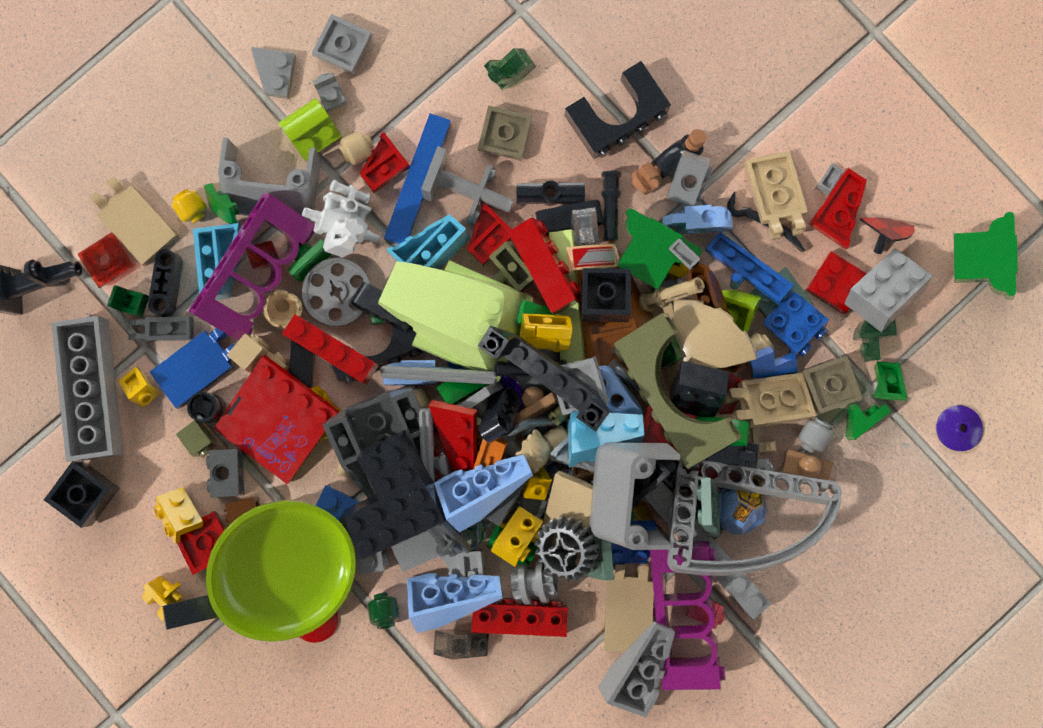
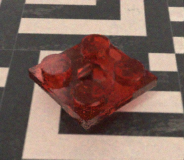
M113 232L77 254L98 288H102L134 267V264ZM104 254H108V263L101 265V257Z

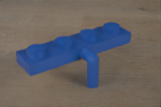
M719 232L705 248V252L734 272L730 280V287L734 290L745 280L779 305L794 287V284L722 232Z

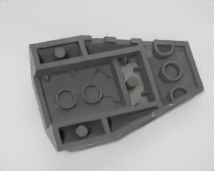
M412 388L389 390L344 408L322 424L341 467L351 476L356 486L368 498L375 495L376 492L357 461V457L363 449L381 440L384 442L387 437L405 430L420 457L419 412L421 408ZM434 467L435 482H437L436 471Z

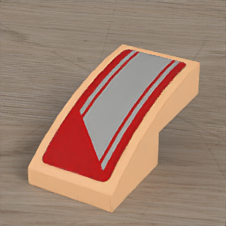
M614 244L567 247L569 271H582L583 268L617 267Z

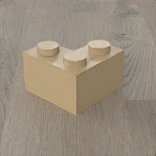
M244 334L227 354L230 359L248 372L253 371L264 355L268 356L287 372L289 371V365L286 363L288 359L278 351L274 354L269 349L271 345L255 334L253 336Z

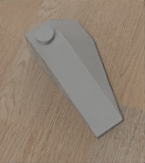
M654 621L614 662L598 686L607 704L646 718L658 699V686L660 679H663L665 671L663 667L665 659L669 657L675 634L674 629Z

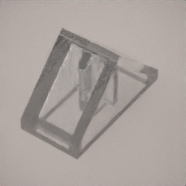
M595 208L572 211L571 230L574 231L575 246L599 244Z

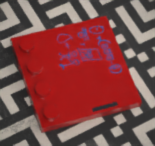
M264 355L214 427V430L288 484L325 434L322 424L340 411L268 356Z

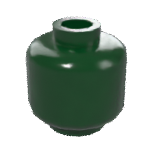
M387 592L375 594L374 599L367 604L370 624L376 626L377 629L393 627L400 618L397 599L388 596Z

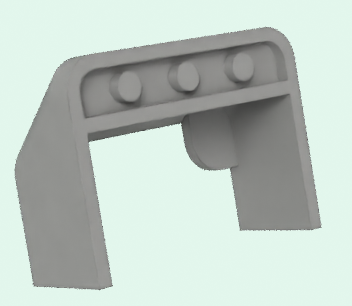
M223 137L218 168L221 194H228L231 202H236L239 215L249 216L263 193L271 194L301 216L305 207L314 210L322 159L315 148H310L307 170L295 169L291 171L287 176L286 186L241 181L242 169L236 163L238 148L228 138Z
M608 442L602 444L597 449L590 514V529L597 538L632 550H670V543L658 530L646 531L640 525H630L635 479H644L651 476L655 470L656 459L680 460V454L668 443Z

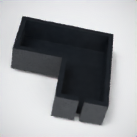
M405 430L387 437L384 442L381 440L361 451L357 461L376 494L346 508L339 518L361 559L445 522L446 517L435 484Z

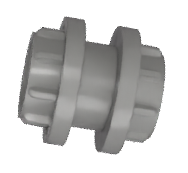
M538 561L536 568L530 569L528 563H520L519 568H515L511 572V589L514 599L523 601L525 605H530L534 597H539L542 603L550 602V598L556 597L558 594L557 575L551 577V571H543L545 564L538 563Z

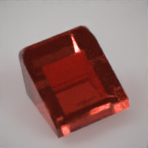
M265 241L254 245L271 257L278 258L272 241ZM248 249L245 250L253 269L270 267L264 259Z

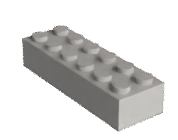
M93 316L52 322L66 462L123 455L109 320Z

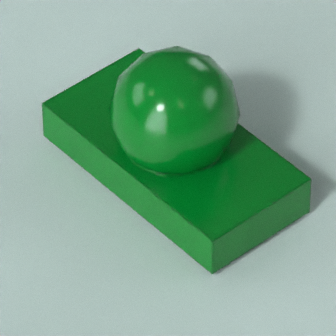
M322 239L314 246L308 243H304V245L299 244V251L294 258L296 263L288 269V272L300 283L305 280L308 272L316 264L328 259L332 255L324 250V241Z

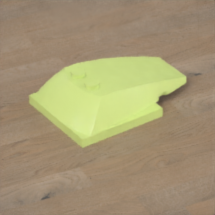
M397 261L378 304L399 320L407 322L413 327L417 334L412 346L468 370L495 372V362H507L508 359L503 356L496 360L478 347V344L489 326L519 335L521 325L516 323L521 300L532 302L534 297L521 291L518 292L514 288L452 261H448L445 270ZM497 376V382H499L501 376Z

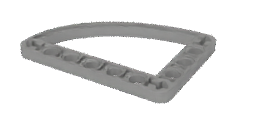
M702 460L690 467L691 473L687 474L684 469L686 465L683 466L679 462L675 477L669 536L671 548L668 550L667 564L672 571L677 573L724 576L758 572L791 561L814 546L829 530L840 508L842 490L836 482L728 465ZM699 467H701L702 469L700 471V476H697L699 472L697 470ZM708 468L714 469L717 472V478L712 479L716 487L826 505L820 522L812 532L785 549L756 558L736 561L691 560L698 484H701V478H708L705 474V470ZM729 473H738L741 481L738 483L732 482L729 479ZM755 476L761 477L764 480V486H756L752 478ZM776 481H785L788 485V490H780L776 486ZM800 485H809L812 490V493H802L800 490ZM683 486L689 487L692 495L689 497L682 496L679 488ZM827 489H830V492L834 494L832 497H829V494L825 492ZM686 509L690 513V518L681 519L677 515V510ZM678 531L685 532L688 540L683 543L678 542L675 538V533ZM678 549H683L681 560H684L681 565H677V560H674L678 554Z

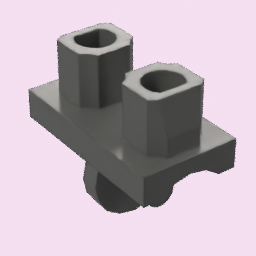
M447 520L427 530L436 539L435 542L438 544L436 553L440 557L446 555L453 557L461 552L469 553L472 548L467 543L468 532L465 529L459 532Z

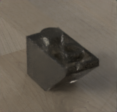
M458 629L436 630L433 655L452 660L487 656L489 633H471L472 630Z

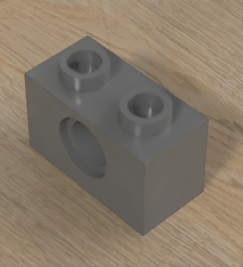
M241 449L209 450L206 466L207 469H210V479L207 480V491L210 493V497L245 495L243 451ZM223 467L229 470V476L225 480L220 475Z

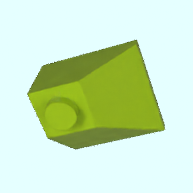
M722 290L728 312L734 318L733 322L741 331H746L749 335L761 297L741 290Z

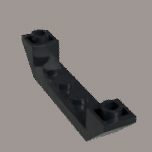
M489 326L478 347L496 360L503 356L580 411L576 416L577 419L595 432L599 429L610 413V410L596 390L519 335Z

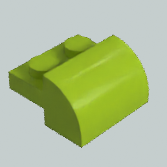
M316 97L278 122L304 161L309 158L310 148H315L319 152L342 137Z

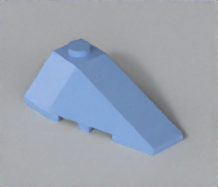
M520 455L499 460L494 465L486 467L483 465L475 466L474 470L465 472L463 470L454 471L434 484L446 520L461 532L481 521L533 474L526 457Z
M428 573L407 578L409 619L417 633L443 627L503 598L500 576L472 575L470 577H458L457 574H450L447 577L438 576L437 573Z

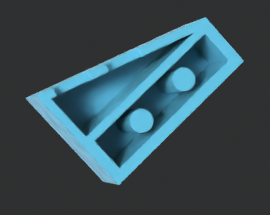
M449 214L424 228L425 230L413 237L409 236L405 239L406 241L395 247L391 246L386 250L396 262L412 263L440 270L471 237L467 229Z
M235 223L193 229L199 294L240 231L241 224ZM238 263L236 264L235 268L233 269V271H234L235 273H236V271H237ZM230 276L228 277L215 300L231 298L235 279Z
M571 411L568 423L569 467L588 460L590 462L595 461L597 449L604 443H642L644 437L642 414L609 413L595 432L576 418L579 412Z

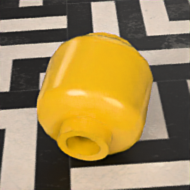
M186 188L172 198L174 200L172 208L182 222L192 221L194 224L205 217L203 212L207 206L197 191H189Z

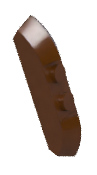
M697 262L687 272V281L697 277L701 278L704 283V289L701 293L693 294V299L702 300L704 305L714 309L721 308L729 314L716 276L708 266ZM741 363L719 368V370L735 373L741 368Z

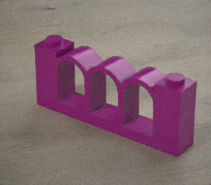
M263 193L188 312L238 341L244 334L251 335L254 323L250 320L257 317L265 305L262 292H269L278 286L282 278L280 265L291 262L297 256L299 244L304 245L305 242L312 238L315 224L271 194ZM263 222H266L286 237L288 247L281 257L273 258L250 243ZM246 249L264 259L270 266V277L262 285H254L233 271ZM229 276L252 291L254 301L249 310L238 313L215 300Z
M710 541L693 542L691 560L716 561L715 548L710 549ZM678 549V554L674 559L677 560V565H681L684 560H681L683 549ZM650 550L656 622L674 629L673 639L699 638L707 641L712 648L709 655L696 658H672V651L670 649L669 657L665 659L663 667L665 672L662 679V689H721V682L726 681L725 666H720V657H717L718 640L712 631L716 610L713 602L708 598L712 589L713 577L701 575L706 581V587L701 592L666 594L664 573L674 572L667 564L668 550ZM667 606H700L707 611L709 619L701 625L669 626Z

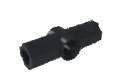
M555 181L517 183V204H545L547 206H554L556 204L585 202V183H557ZM552 189L557 195L553 198H548L544 193L546 190Z

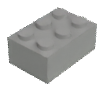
M894 248L851 288L844 304L882 332L926 290L933 275Z

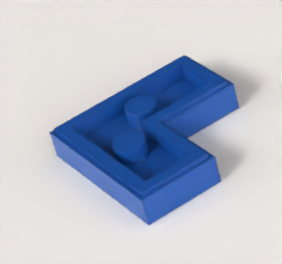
M771 346L756 351L757 359L749 361L751 380L798 372L797 358L794 353L775 359Z

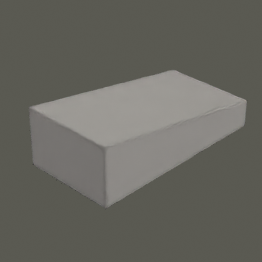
M832 163L815 188L828 195L844 170Z
M680 238L669 248L689 269L700 260Z

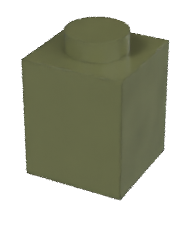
M194 420L176 433L192 457L201 456L202 458L207 456L209 450H213L212 447L217 444L203 422Z

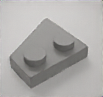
M252 47L251 51L266 96L289 99L296 60L295 54Z

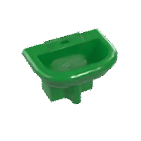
M632 208L626 210L627 220L625 227L632 238L616 264L621 269H631L633 276L658 289L673 263H683L669 250L679 238L697 256L701 255V248L684 239V236Z
M1007 212L1004 217L995 219L990 224L987 232L954 233V283L989 282L993 293L1004 296L1007 300H1013L1016 294V274L1018 273L1017 235H1015L1014 213Z

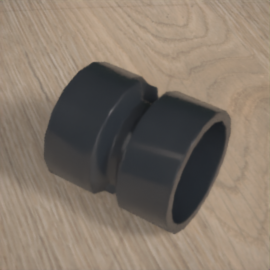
M198 392L190 397L187 403V411L189 416L195 421L216 423L226 411V404L216 394Z

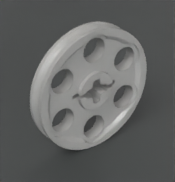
M331 258L316 264L308 272L302 286V298L307 311L317 321L332 327H343L358 321L365 312L361 310L354 311L350 307L349 301L357 288L352 287L351 280L355 276H361L364 280L363 282L370 284L366 273L354 262L343 258ZM336 264L344 266V273L340 276H335L332 273V269ZM315 275H322L324 277V283L319 287H315L312 284V279ZM331 281L333 282L335 287H337L339 290H343L340 292V298L343 301V304L339 298H337L335 295H331L334 293V287L331 284ZM315 297H320L323 300V305L319 309L311 307V301ZM334 309H340L342 312V317L338 321H332L330 318V313Z

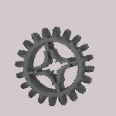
M561 516L558 519L553 518L549 523L544 524L542 530L537 534L539 539L535 542V545L539 547L535 554L541 555L538 563L545 564L543 571L550 570L551 577H555L558 574L559 581L567 579L568 582L574 579L580 580L584 575L589 574L591 568L596 564L594 559L599 555V553L594 551L598 548L599 544L592 542L595 535H589L588 533L590 527L583 528L582 520L575 523L574 517L566 519L565 516ZM557 532L556 545H553V537ZM581 552L580 562L578 565H576V554Z

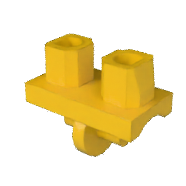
M160 575L153 581L145 584L143 587L145 592L142 595V599L150 605L156 602L161 607L157 611V615L164 621L162 605L183 601L182 595L177 591L182 585L179 581L172 585Z

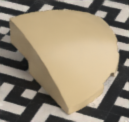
M689 298L674 300V325L680 333L676 336V339L684 355V358L679 360V365L682 361L719 369L757 359V354L747 332L741 331L733 322L734 318L721 308L714 309L704 305L702 300Z

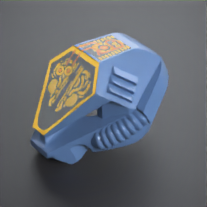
M757 476L753 477V483L761 487V479ZM727 488L719 490L720 526L725 531L741 535L750 532L765 521L767 506L762 494Z

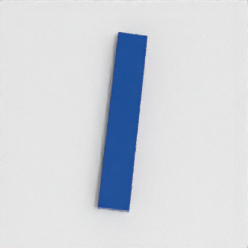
M429 113L385 233V240L399 245L411 235L423 202L422 185L437 146L443 147L451 120Z

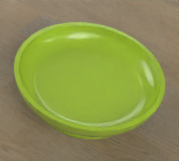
M293 500L275 501L260 505L235 519L215 543L208 561L206 573L209 601L220 620L231 630L244 637L259 641L276 642L303 636L328 621L345 601L355 575L356 559L354 546L344 526L333 515L318 506Z

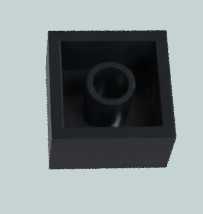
M583 268L582 322H629L631 315V269Z
M682 361L670 386L669 399L683 413L697 417H715L727 395L729 372Z
M72 461L44 498V501L80 528L92 526L120 488L86 462Z

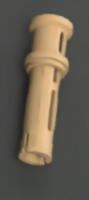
M697 277L669 288L659 287L650 293L643 292L639 296L640 307L645 312H651L656 307L664 308L671 301L703 292L704 283L701 278Z

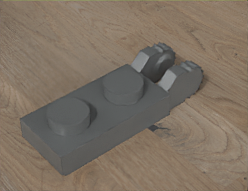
M152 317L129 320V326H145V334H129V340L191 341L194 339L193 317Z

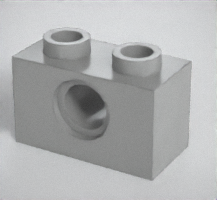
M683 150L668 191L667 199L688 206H694L696 200L700 201L704 192V188L701 187L703 180H708L712 171V167L709 166L710 158ZM688 175H693L697 180L694 183H688L684 178Z

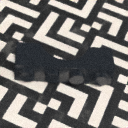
M412 326L409 327L406 333L392 328V339L388 347L377 355L365 356L379 365L375 373L380 371V366L400 363V358L409 355L412 358L423 353L421 349L412 346L417 334ZM332 365L338 381H345L348 384L357 380Z

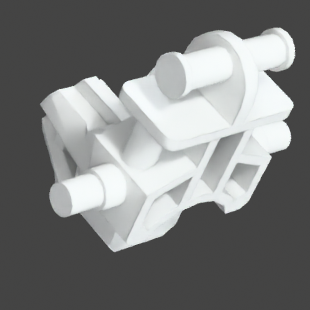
M333 180L330 191L344 194V196L329 192L323 196V201H325L323 211L320 212L306 207L303 209L302 216L316 222L314 227L315 233L320 235L324 232L327 233L323 248L328 253L343 258L354 252L356 245L363 242V240L376 244L379 241L380 236L367 230L368 224L364 222L366 214L371 212V207L356 201L359 200L367 204L370 194L356 190V187L353 185L346 186Z

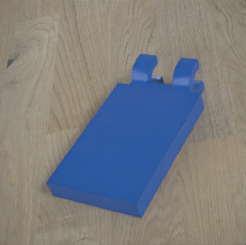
M217 328L211 334L204 330L150 371V374L176 409L185 405L192 395L202 392L234 368L230 363L232 359L227 354L235 345H230L224 351L219 344L221 340L229 335Z

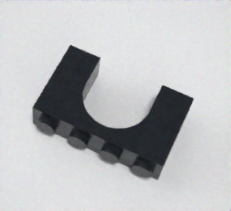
M642 61L623 71L620 79L636 105V114L628 122L621 125L605 123L596 115L585 97L565 108L564 116L593 159L598 156L600 158L607 156L612 151L611 148L617 144L619 146L624 145L631 139L630 136L636 132L638 134L643 133L650 127L649 124L655 120L660 122L669 115L668 112L671 104Z

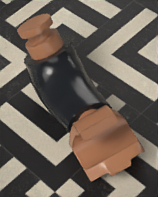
M694 129L691 134L685 135L665 149L652 162L642 165L631 174L634 187L644 195L653 192L662 184V179L676 171L683 150L698 155L702 154L704 150L703 144L707 140L706 134L700 129Z

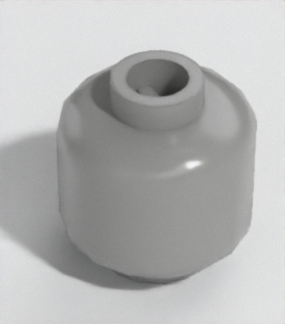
M818 417L814 420H807L798 436L800 441L803 442L802 447L811 453H814L815 450L825 451L834 436V432L831 430L832 425Z

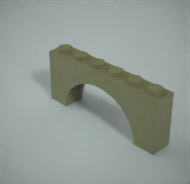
M661 313L615 342L614 345L617 348L615 352L618 358L625 362L629 368L627 373L631 380L639 385L641 389L639 393L646 403L649 402L653 409L651 411L653 418L658 424L661 423L663 426L666 440L669 444H673L680 454L679 462L683 466L686 465L688 469L741 439L742 436L730 417L715 422L699 421L685 415L669 399L662 383L661 362L667 346L680 333L668 313Z

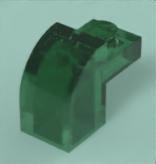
M513 48L501 60H489L484 67L488 71L487 74L490 80L498 84L500 89L503 90L526 77L536 65L524 48Z
M865 319L856 326L853 340H862L860 354L864 357V362L881 360L879 339L891 338L897 335L896 320L882 332Z

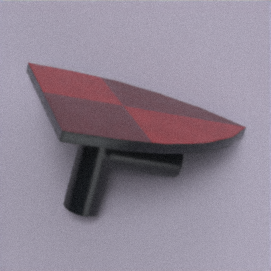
M879 217L860 218V221L880 234L873 250L877 254H882L887 242L907 240L912 237L915 231L914 225L897 220Z

